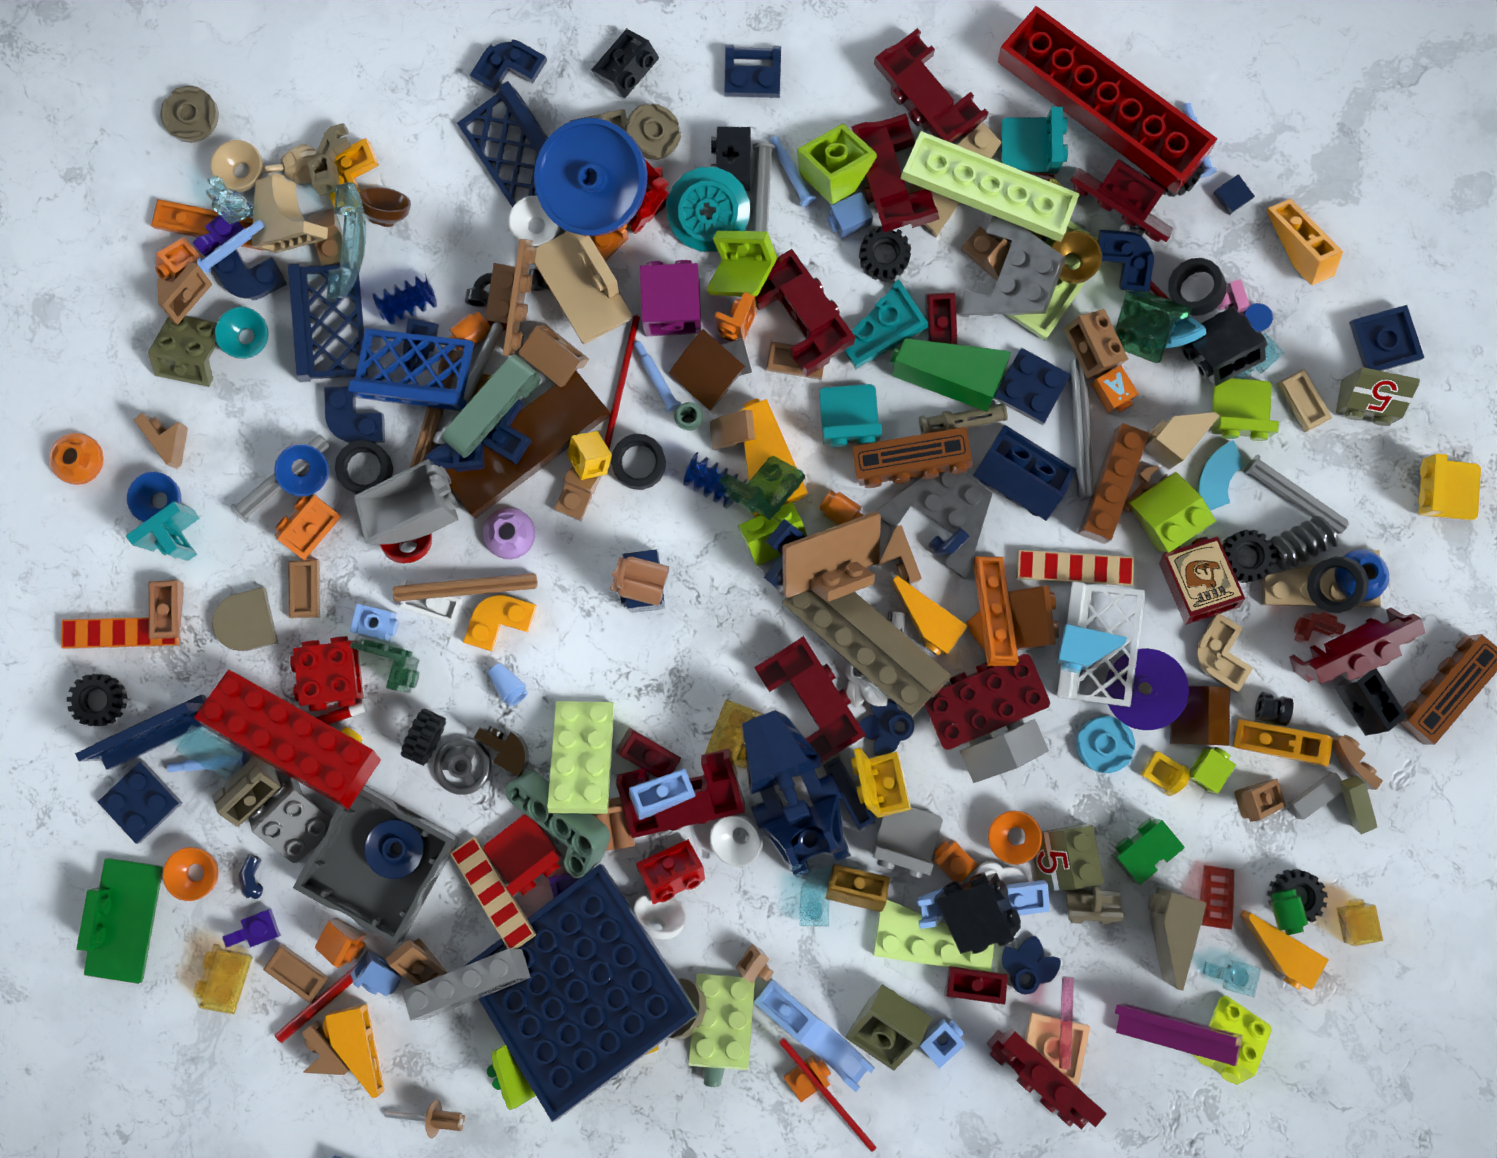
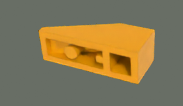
M1291 198L1268 207L1267 214L1294 268L1312 286L1335 276L1343 251Z
M896 575L891 584L920 638L926 642L924 647L936 656L940 653L944 656L947 655L965 631L967 625Z
M1238 719L1233 747L1329 767L1333 738L1325 734Z
M1242 910L1240 916L1276 971L1285 976L1283 981L1297 990H1300L1302 986L1312 990L1329 959L1293 937L1286 935V933L1278 930L1256 915Z
M367 1003L330 1012L325 1016L326 1020L323 1022L326 1038H330L333 1049L372 1098L378 1097L385 1090Z

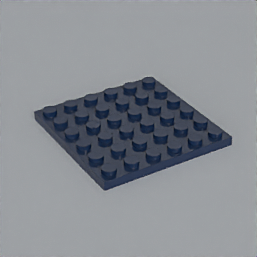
M603 864L597 865L527 918L537 935L517 949H522L531 978L479 998L480 1003L551 1122L560 1119L700 1014L651 937L640 924L634 911ZM501 938L466 965L508 948Z

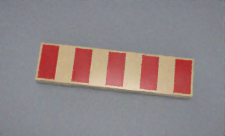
M1018 550L1016 579L1133 586L1134 557Z
M476 837L471 838L450 853L508 949H517L537 935L514 897L505 888L506 884Z

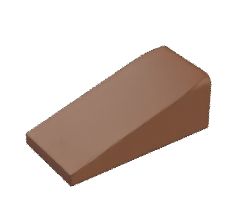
M179 580L149 582V639L180 637L184 582Z

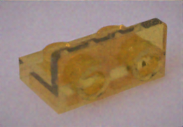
M726 699L705 754L730 748L735 766L745 769L746 758L742 724L763 715V713Z
M213 944L212 950L206 952L202 968L205 969L202 980H197L193 992V997L196 998L198 1007L235 1014L253 958L252 955L222 949L220 945Z

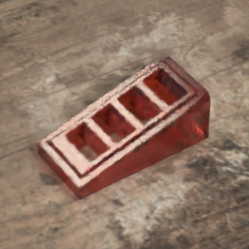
M1204 865L1200 901L1207 904L1201 925L1232 930L1234 869ZM1211 875L1226 877L1225 883L1211 881ZM1211 887L1224 889V895L1211 893ZM1211 899L1223 901V906L1210 905ZM1210 911L1222 913L1221 918L1210 917Z

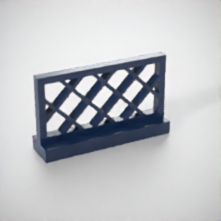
M507 81L499 87L500 92L457 122V124L513 208L517 203L514 199L516 187L529 189L528 196H537L534 183L535 164L538 154L548 137L516 88ZM503 101L506 106L505 118L491 117L493 107ZM511 115L515 121L510 120ZM475 120L485 121L482 136L472 134L467 126ZM490 122L503 124L501 139L488 137ZM509 125L520 127L521 136L519 142L506 140ZM526 138L528 139L530 144L525 143ZM487 141L499 143L497 158L485 155ZM505 145L518 147L516 161L502 159ZM524 148L536 151L534 165L521 163ZM501 164L514 166L512 181L500 178ZM520 167L533 169L531 184L517 182ZM506 185H510V186H511V187H510V191L508 190V188L506 187Z
M288 264L296 374L299 382H311V379L356 376L357 369H348L341 362L351 351L360 357L364 338L358 264L300 267L299 264ZM353 272L354 281L346 290L335 281L340 273ZM307 274H320L327 281L316 291L308 285ZM330 284L342 292V295L333 304L321 295ZM353 289L355 290V297L350 294ZM309 291L314 294L310 299ZM346 297L356 304V309L349 317L337 309V306ZM317 298L329 307L320 319L310 312V306ZM333 311L345 320L335 332L323 323ZM356 316L357 324L352 321ZM311 318L316 321L313 326L311 325ZM348 324L358 331V337L351 345L339 336ZM319 326H322L332 335L322 347L312 337V334ZM335 339L347 347L338 359L326 351L327 347ZM358 343L360 352L355 349ZM313 345L318 349V351L315 354ZM322 353L334 362L327 371H315V361ZM339 366V367H340L341 369H343V370H335V369Z
M202 694L75 753L78 762L102 761L105 769L111 770L202 728L203 726L194 717L207 700L206 696Z

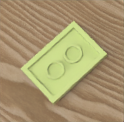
M697 974L696 984L700 986V991L704 992L706 1011L699 1028L695 1027L691 1032L693 1034L691 1035L689 1066L749 1070L755 980L751 983L743 977Z

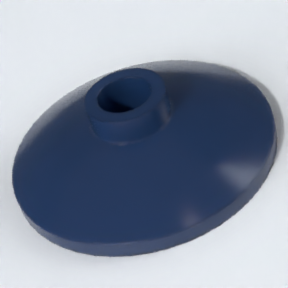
M402 820L382 822L372 829L366 839L365 858L369 867L381 877L388 879L405 877L411 874L422 860L424 852L422 837L418 830L408 822ZM394 843H398L401 846L399 854H395L392 851Z

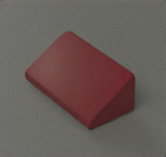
M949 966L944 996L1005 1005L1008 974Z

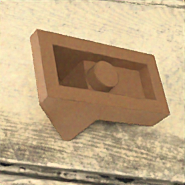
M332 208L307 216V222L328 228L327 240L315 243L321 266L342 265L351 262L336 210Z
M980 226L964 243L961 251L998 281L1010 249V244L1005 238L998 242Z
M190 262L173 283L160 278L157 280L158 304L170 320L178 325L212 286V283L198 264Z
M144 413L133 419L166 465L178 469L182 464L188 431L187 426L177 422L166 429L156 416L152 418Z
M572 466L563 479L565 485L554 510L582 522L601 476L581 480Z
M900 525L894 529L877 566L899 559L900 564L896 565L901 579L907 580V583L911 585L919 582L922 577L903 527Z
M1277 778L1238 789L1234 792L1241 816L1249 818L1250 822L1262 820L1286 807Z
M419 938L414 942L408 939L386 958L391 968L415 986L447 973L445 968Z
M316 1021L301 1033L305 1038L304 1043L308 1049L320 1055L303 1073L345 1075L350 1070L331 1046L330 1038H326L323 1026L319 1021Z

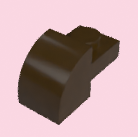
M489 725L488 729L479 727L474 738L498 751L493 763L518 777L523 774L529 762V751L524 739L518 733L510 732L505 740L503 739L505 733L491 725Z

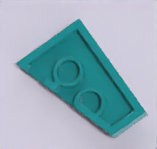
M899 278L892 285V289L875 304L874 309L866 318H863L852 330L856 337L854 345L845 349L844 353L855 370L904 342L905 339H909L928 328L927 320Z

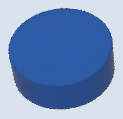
M1261 303L1252 304L1243 313L1256 332L1265 331L1273 321L1272 311L1268 306Z

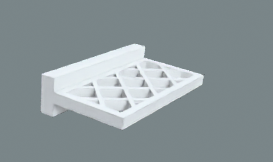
M1072 582L1067 618L1068 625L1087 628L1088 624L1098 618L1106 628L1105 633L1114 634L1113 631L1127 621L1133 629V634L1121 648L1103 658L1092 668L1085 669L1087 672L1081 675V672L1073 673L1060 670L1057 697L1125 707L1131 706L1145 598L1144 590ZM1092 592L1104 593L1111 602L1097 612L1091 605ZM1110 594H1118V596L1113 599ZM1126 595L1136 596V608L1126 615L1117 602ZM1114 605L1123 618L1109 628L1100 615ZM1090 609H1091V611L1094 613V615H1092V616L1089 618V612H1090ZM1135 615L1134 624H1133V623L1130 621V618ZM1131 644V649L1129 653L1126 647ZM1123 650L1129 657V665L1118 673L1109 660ZM1107 663L1115 676L1104 685H1101L1093 672ZM1127 673V680L1125 682L1122 676ZM1090 675L1099 688L1090 695L1079 694L1080 682ZM1119 679L1125 686L1124 700L1113 699L1105 689ZM1103 692L1106 697H1098L1097 695Z

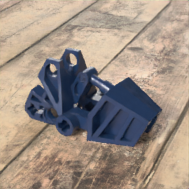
M774 710L743 723L742 730L748 786L752 795L760 792L764 801L751 806L760 831L764 830L790 871L793 872V875L798 878L810 873L807 860L821 853H833L837 861L850 857L851 853L843 836L839 803L842 795L833 773L819 779L815 771L816 768L821 767V756L791 720L779 711ZM801 775L813 806L810 807L804 799L799 801L793 787L795 783L792 777ZM774 785H778L779 790L783 792L788 806H783L778 793L774 789Z

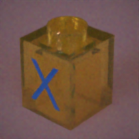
M1353 899L1346 901V906L1336 908L1344 943L1358 946L1383 941L1376 905L1366 903L1364 899Z

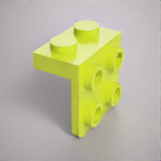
M1223 996L1218 1000L1209 1026L1243 1035L1237 1066L1194 1054L1191 1055L1196 1057L1201 1064L1209 1066L1221 1074L1222 1078L1226 1081L1238 1085L1256 1076L1271 1034V1026L1228 996Z

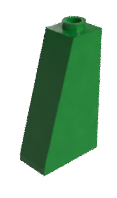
M905 339L901 349L895 348L890 364L894 365L893 377L988 412L1007 367L1011 352Z

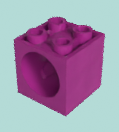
M691 260L675 261V264L663 265L661 261H650L646 265L640 266L642 324L645 335L698 334L702 330L698 263H692Z

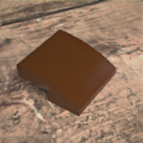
M702 329L685 349L668 374L711 411L729 391L728 388L745 370L746 366Z

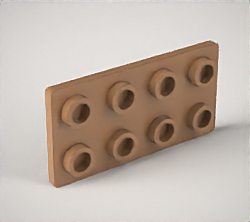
M519 240L516 267L493 263L486 320L507 324L503 349L504 356L516 354L517 350L521 349L523 345L524 333L520 332V326L522 321H526L528 304H524L525 293H530L532 286V276L528 275L529 265L535 263L537 248L532 246L533 240Z
M873 512L783 545V595L789 598L811 590L829 602L873 585L875 574L868 570L867 567L879 563L881 515Z

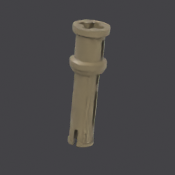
M1000 403L990 406L988 412L976 408L954 414L947 410L943 411L942 415L927 418L923 415L919 417L921 434L1006 421L1008 415L1005 404ZM988 414L987 417H982V418L967 420L968 418H971V417H976V416ZM941 424V426L931 428L933 425Z

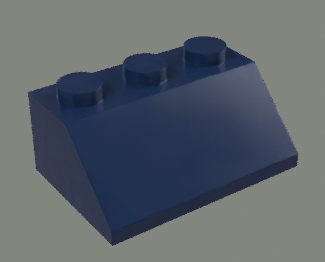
M1004 424L973 476L977 477L983 484L991 486L1004 494L1007 499L1015 501L1028 509L1032 515L1047 521L1063 499L1076 473V469Z

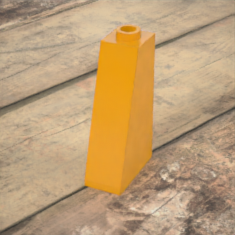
M759 398L748 401L744 404V408L740 410H751L753 413L755 439L745 441L744 448L754 518L787 503L801 500L807 497L808 494L768 400L760 401Z

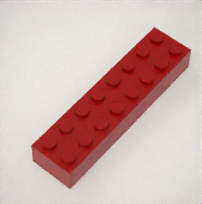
M1038 6L1033 8L1000 47L998 63L1055 106L1063 107V112L1174 194L1180 190L1211 153L1218 139Z

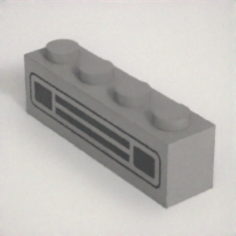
M509 948L402 991L410 1021L426 1020L531 977L522 949Z

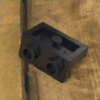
M626 28L591 70L597 78L613 86L619 96L626 98L658 61L659 56L648 39Z

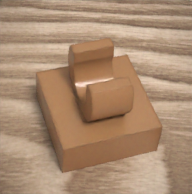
M751 944L735 967L742 977L751 983L754 982L757 976L768 981L774 973L766 964L769 960L767 955L754 944Z

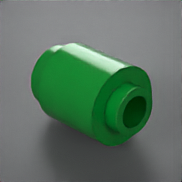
M1296 889L1272 893L1273 901H1271V906L1278 930H1285L1286 935L1304 932L1303 926L1308 925L1301 896H1297Z

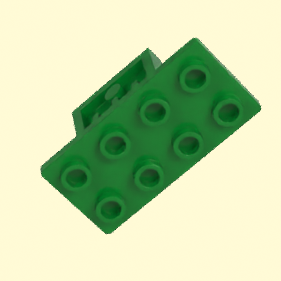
M106 858L104 860L99 887L89 889L86 893L76 950L87 951L84 967L85 976L136 984L143 982L163 873L162 866Z

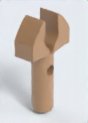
M1158 466L1145 468L1138 474V477L1141 479V485L1125 501L1124 511L1130 513L1132 510L1128 502L1157 484L1153 483L1150 485L1149 482L1151 481V474L1159 468ZM1167 474L1164 475L1158 482L1166 478Z

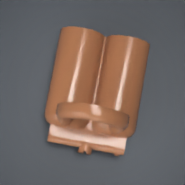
M619 557L616 570H613L612 573L614 578L612 586H610L611 591L618 592L619 596L660 606L669 573V566L635 557H628L627 559Z
M609 797L608 814H592L603 822L610 832V841L606 851L635 846V840L631 837L621 798L610 799Z

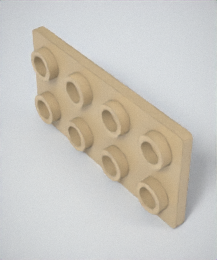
M568 231L537 247L534 264L582 344H586L632 319V313L619 294L616 278L589 235L584 237L583 235Z

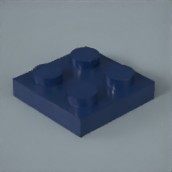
M1407 305L1357 318L1349 322L1364 368L1385 371L1424 359Z
M1021 347L993 399L1004 403L1011 409L1043 425L1071 374Z
M140 761L97 801L135 844L141 843L183 803L145 761Z

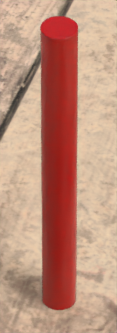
M355 966L275 1034V1038L280 1043H283L353 983L350 973Z

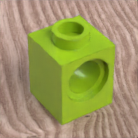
M1219 747L1214 749L1204 748L1190 769L1189 780L1209 793L1218 794L1237 764L1230 761L1231 755Z

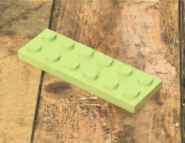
M920 131L900 178L1059 242L1064 237L1079 197L1077 192Z

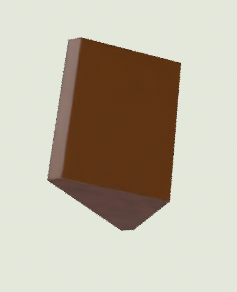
M1189 686L1187 704L1181 715L1170 724V744L1229 746L1230 689L1214 686Z

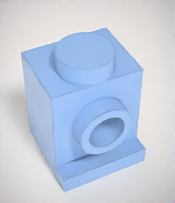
M356 604L350 632L390 641L391 636H395L397 632L398 619H395L397 613ZM376 617L379 621L378 626L372 628L370 626L372 618Z
M942 1018L924 1035L919 1046L940 1069L966 1045L961 1038L964 1032L953 1020L947 1023ZM941 1034L947 1035V1041L943 1044L937 1042V1038Z

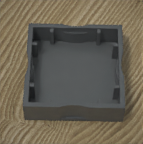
M365 785L349 810L340 805L338 806L330 821L324 839L311 854L293 888L330 909L348 915L358 925L397 945L407 935L460 837ZM388 820H402L410 823L420 833L424 845L423 857L419 866L411 874L399 879H388L379 876L369 867L365 858V842L369 833L378 824ZM394 843L392 851L395 854H399L401 846L398 843Z

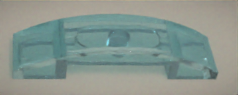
M352 182L336 185L334 214L344 216L340 268L329 270L327 299L346 297L358 277L363 262L366 244L365 214L356 184Z

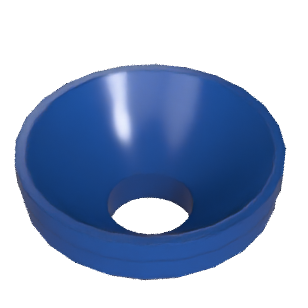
M295 444L287 447L279 454L275 462L274 472L278 484L287 493L295 496H309L318 492L325 485L328 479L329 466L326 458L317 448L307 444ZM298 459L306 460L309 463L308 472L304 475L295 474L292 471L294 461Z
M148 472L140 475L131 483L127 493V505L130 512L142 522L147 521L172 502L181 504L182 501L181 491L177 483L171 477L159 472ZM163 492L167 496V503L163 508L157 509L153 505V497L155 494Z
M1361 549L1351 551L1343 556L1357 561L1361 566L1369 564L1375 569V578L1368 579V592L1362 602L1374 600L1386 590L1390 575L1386 563L1379 555L1372 551ZM1335 567V582L1339 590L1346 597L1350 598L1356 586L1354 576L1344 568Z

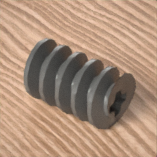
M1314 516L1310 521H1304L1300 526H1294L1290 531H1283L1280 536H1273L1270 539L1273 542L1270 545L1271 549H1276V554L1273 555V558L1276 559L1277 566L1283 571L1288 570L1287 561L1293 567L1298 565L1297 556L1302 562H1306L1308 560L1307 551L1312 557L1318 556V548L1322 552H1326L1329 549L1328 543L1332 547L1339 545V540L1333 527L1321 516Z

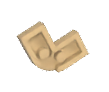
M1219 614L1213 616L1198 642L1197 660L1202 670L1209 677L1237 693L1241 690L1253 667L1229 653L1243 627Z

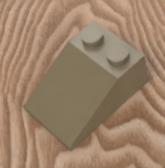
M1157 887L1156 893L1153 892L1150 896L1148 909L1151 910L1150 920L1161 976L1164 982L1183 991L1207 903Z

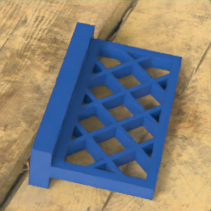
M365 328L355 380H350L348 391L359 399L462 411L467 402L463 397L474 343L471 340ZM373 337L383 338L387 345L374 354L371 350ZM402 341H409L413 348L400 357L394 347ZM429 344H435L439 352L426 360L421 350ZM455 347H463V357L453 364L447 353ZM391 350L397 360L384 369L379 359ZM418 354L423 364L413 372H410L405 362ZM444 357L450 367L437 376L431 366ZM373 363H376L381 373L373 379H366V369ZM402 366L407 376L399 382H393L389 374ZM428 369L434 379L425 386L419 385L415 378ZM453 372L458 377L456 390L447 389L441 382Z

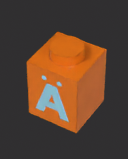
M1122 365L1097 378L1091 384L1108 414L1114 410L1121 413L1134 405L1132 400L1139 394Z

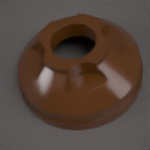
M367 188L358 195V205L363 214L371 223L383 227L394 226V223L403 220L408 216L411 208V201L406 195L389 188Z

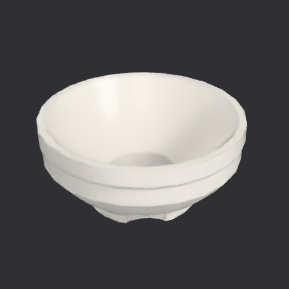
M528 196L519 200L513 206L509 215V227L513 236L518 241L520 239L533 240L532 246L536 248L556 238L560 230V226L554 223L545 213L537 196ZM536 219L542 220L545 223L544 230L539 234L529 231V224Z
M742 814L719 819L714 824L710 833L711 847L716 856L722 862L734 867H742L752 863L762 849L763 838L758 825L751 818ZM738 827L744 828L749 834V840L746 842L738 840L735 836V829Z
M649 893L637 899L633 908L637 919L651 939H671L677 936L685 925V910L674 898L667 902L652 904ZM648 923H659L663 929L659 931L654 930L648 926Z

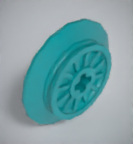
M698 167L684 173L672 186L666 202L667 220L673 234L685 246L700 252H717L718 249L713 240L716 232L745 231L750 218V200L743 184L732 173L718 167ZM704 203H709L710 207L716 208V211L712 212V217L707 218L706 213L701 214L700 210L704 209Z

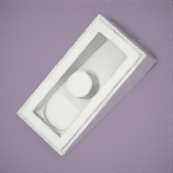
M407 580L405 585L419 584V583H416V582ZM452 596L399 601L398 607L454 625L463 598Z

